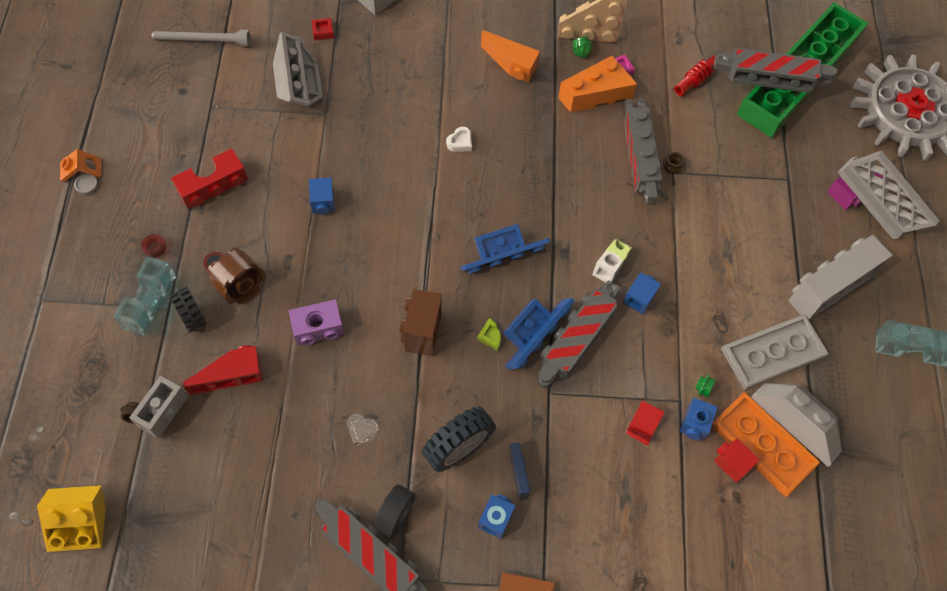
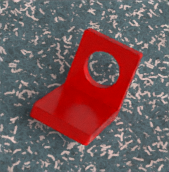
M642 400L625 434L649 445L651 437L664 415V411Z

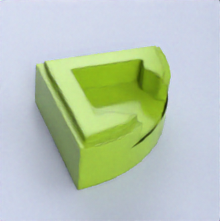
M489 318L477 336V340L498 351L501 343L500 331L497 324Z

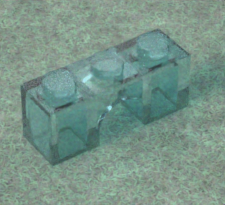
M149 256L146 257L136 275L139 280V287L135 297L131 299L124 296L113 316L121 329L144 336L176 277L169 263Z
M887 320L876 331L875 352L897 357L906 352L923 353V362L947 367V332Z

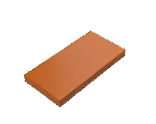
M745 391L712 423V427L726 441L731 444L738 438L760 459L753 467L785 497L789 496L820 463L815 456Z

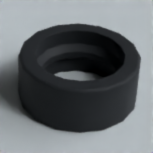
M399 484L395 485L380 507L373 528L383 535L393 538L400 530L412 508L416 497L415 493Z

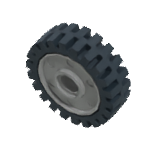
M482 406L472 407L470 410L467 409L462 415L458 414L454 420L448 421L446 426H442L438 430V433H434L431 436L432 439L428 440L425 443L426 445L423 446L422 454L437 473L448 470L453 465L459 464L461 460H465L469 454H473L477 448H480L483 445L482 443L486 442L494 433L496 424Z

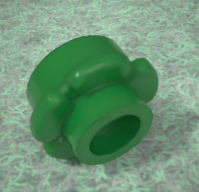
M707 374L706 378L700 377L695 387L699 391L698 396L703 395L708 398L716 381L709 377L710 374Z

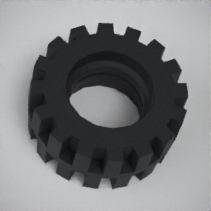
M187 286L169 295L189 333L207 325Z

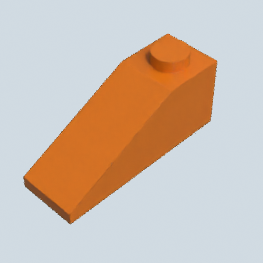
M482 31L481 48L510 76L529 83L538 66L540 51L490 32Z

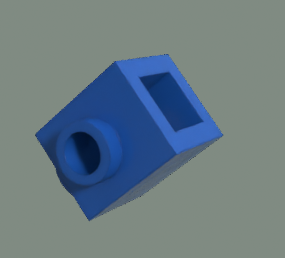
M693 398L687 407L679 432L684 433L689 439L703 441L710 432L717 407Z

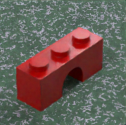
M232 148L212 158L216 169L208 177L197 176L192 168L171 177L187 209L198 206L214 196H219L224 191L234 186H239L248 180L244 166Z

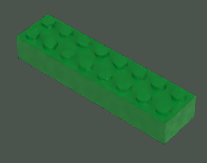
M833 2L786 54L821 59V64L835 67L858 42L869 23ZM756 85L743 99L737 116L772 138L813 91L808 93Z

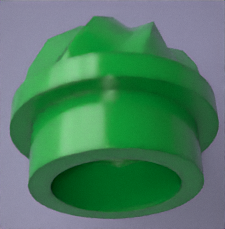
M588 36L575 39L572 50L578 57L585 58L592 51V41H589Z

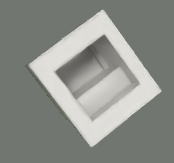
M614 239L597 261L592 275L605 283L608 280L612 282L627 259L632 247L618 239Z

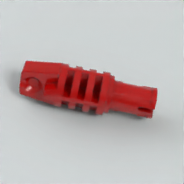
M713 55L706 61L702 59L686 72L684 79L673 88L676 95L683 96L688 90L698 87L716 72L714 70L716 55Z

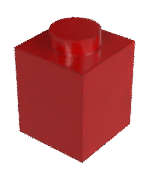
M736 438L731 444L726 441L716 451L719 456L714 462L737 483L760 459Z

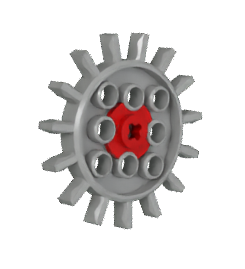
M888 55L883 63L887 70L885 73L870 63L864 73L875 83L858 77L853 85V89L868 94V97H855L850 104L851 108L868 109L869 115L862 117L858 127L862 128L874 124L881 131L874 143L877 146L883 143L887 137L900 143L898 148L899 157H903L909 146H919L923 160L928 161L934 154L931 146L937 144L947 156V82L936 75L939 71L940 63L935 62L926 71L917 68L916 55H911L906 63V67L899 68L893 56Z

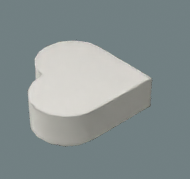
M466 127L457 128L454 134L447 137V148L453 152L472 151L470 130Z

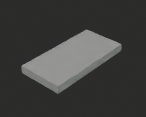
M805 314L726 344L721 348L743 390L826 358L829 355Z

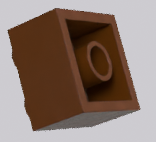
M413 288L412 296L406 299V319L402 318L400 324L401 342L404 343L406 352L433 356L442 317V293Z

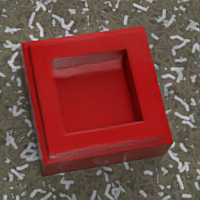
M332 18L311 20L314 40L334 38Z

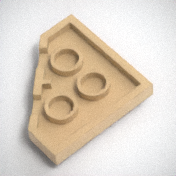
M596 0L592 3L590 1L577 7L574 13L570 15L564 14L559 18L557 37L578 39L588 36L589 40L617 43L627 0Z

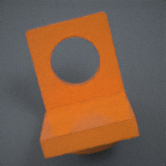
M76 149L61 161L60 180L65 182L78 171L98 178L101 177V158ZM86 159L94 162L96 167L94 170L86 165Z

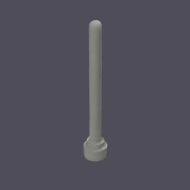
M242 29L239 32L236 31L235 34L154 31L151 34L155 40L236 42V44L242 47H250L251 45L250 30Z

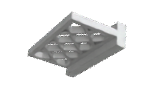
M883 151L859 159L857 156L853 157L837 172L892 239L899 238L905 232L936 226L939 222V219ZM875 160H878L883 167L875 165ZM874 172L883 175V179L875 176ZM889 178L895 180L898 185L889 182ZM888 190L896 192L897 196L889 193ZM903 196L908 197L912 202L903 199ZM905 207L907 209L912 210V213H909L903 210L902 208ZM917 214L923 215L926 219L917 216Z

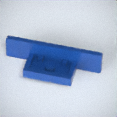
M518 224L474 238L481 260L460 266L461 271L468 270V274L481 270L480 265L489 263L490 266L503 263L502 258L510 256L511 259L524 256L523 251L531 249L533 253L545 249L544 244L550 243V239L546 238L525 245Z
M572 297L563 299L549 313L536 298L532 299L503 332L519 349L505 367L508 370L522 368L529 359L527 357L530 353L541 347L543 344L542 339L557 328L556 323L558 320L569 314L571 311L570 306L575 300Z

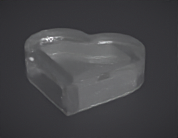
M353 414L347 419V428L354 446L369 441L378 435L379 428L375 420L365 419L361 414Z

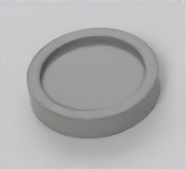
M82 174L76 178L74 187L78 193L88 195L97 189L98 181L93 175Z

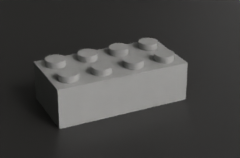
M874 235L865 240L860 238L851 246L852 249L849 251L846 249L840 251L831 263L828 260L822 263L817 268L818 271L816 273L809 272L799 280L801 283L792 290L794 294L788 301L800 315L805 314L808 320H810L874 277L893 255Z

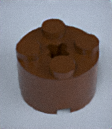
M232 248L218 261L211 263L208 267L210 285L231 305L234 302L240 305L251 300L260 291L258 286L261 280L265 281L264 270L250 256L238 248Z

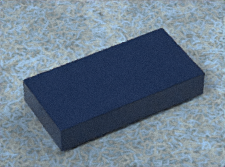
M519 442L512 443L509 446V456L519 500L526 499L530 494V486L521 445Z

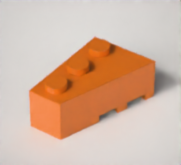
M610 56L562 81L558 98L570 112L595 108L598 104H614L617 100H633L637 83L617 60Z

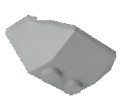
M281 32L273 61L277 98L309 107L323 98L318 63L310 51L303 45L304 42L301 37Z
M764 383L751 396L755 402L826 466L829 467L842 452L838 416L800 383Z

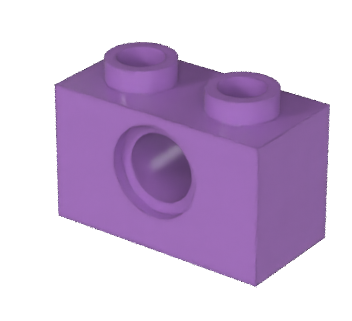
M336 299L288 310L297 345L307 346L322 339L333 340L338 338L339 335L344 334ZM315 322H322L319 327H312Z

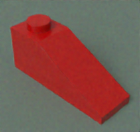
M243 345L238 347V349L230 350L184 381L183 387L189 395L263 382L260 354L256 346Z

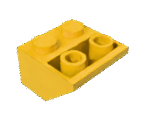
M102 485L48 489L37 505L47 552L101 548L103 545L106 512Z

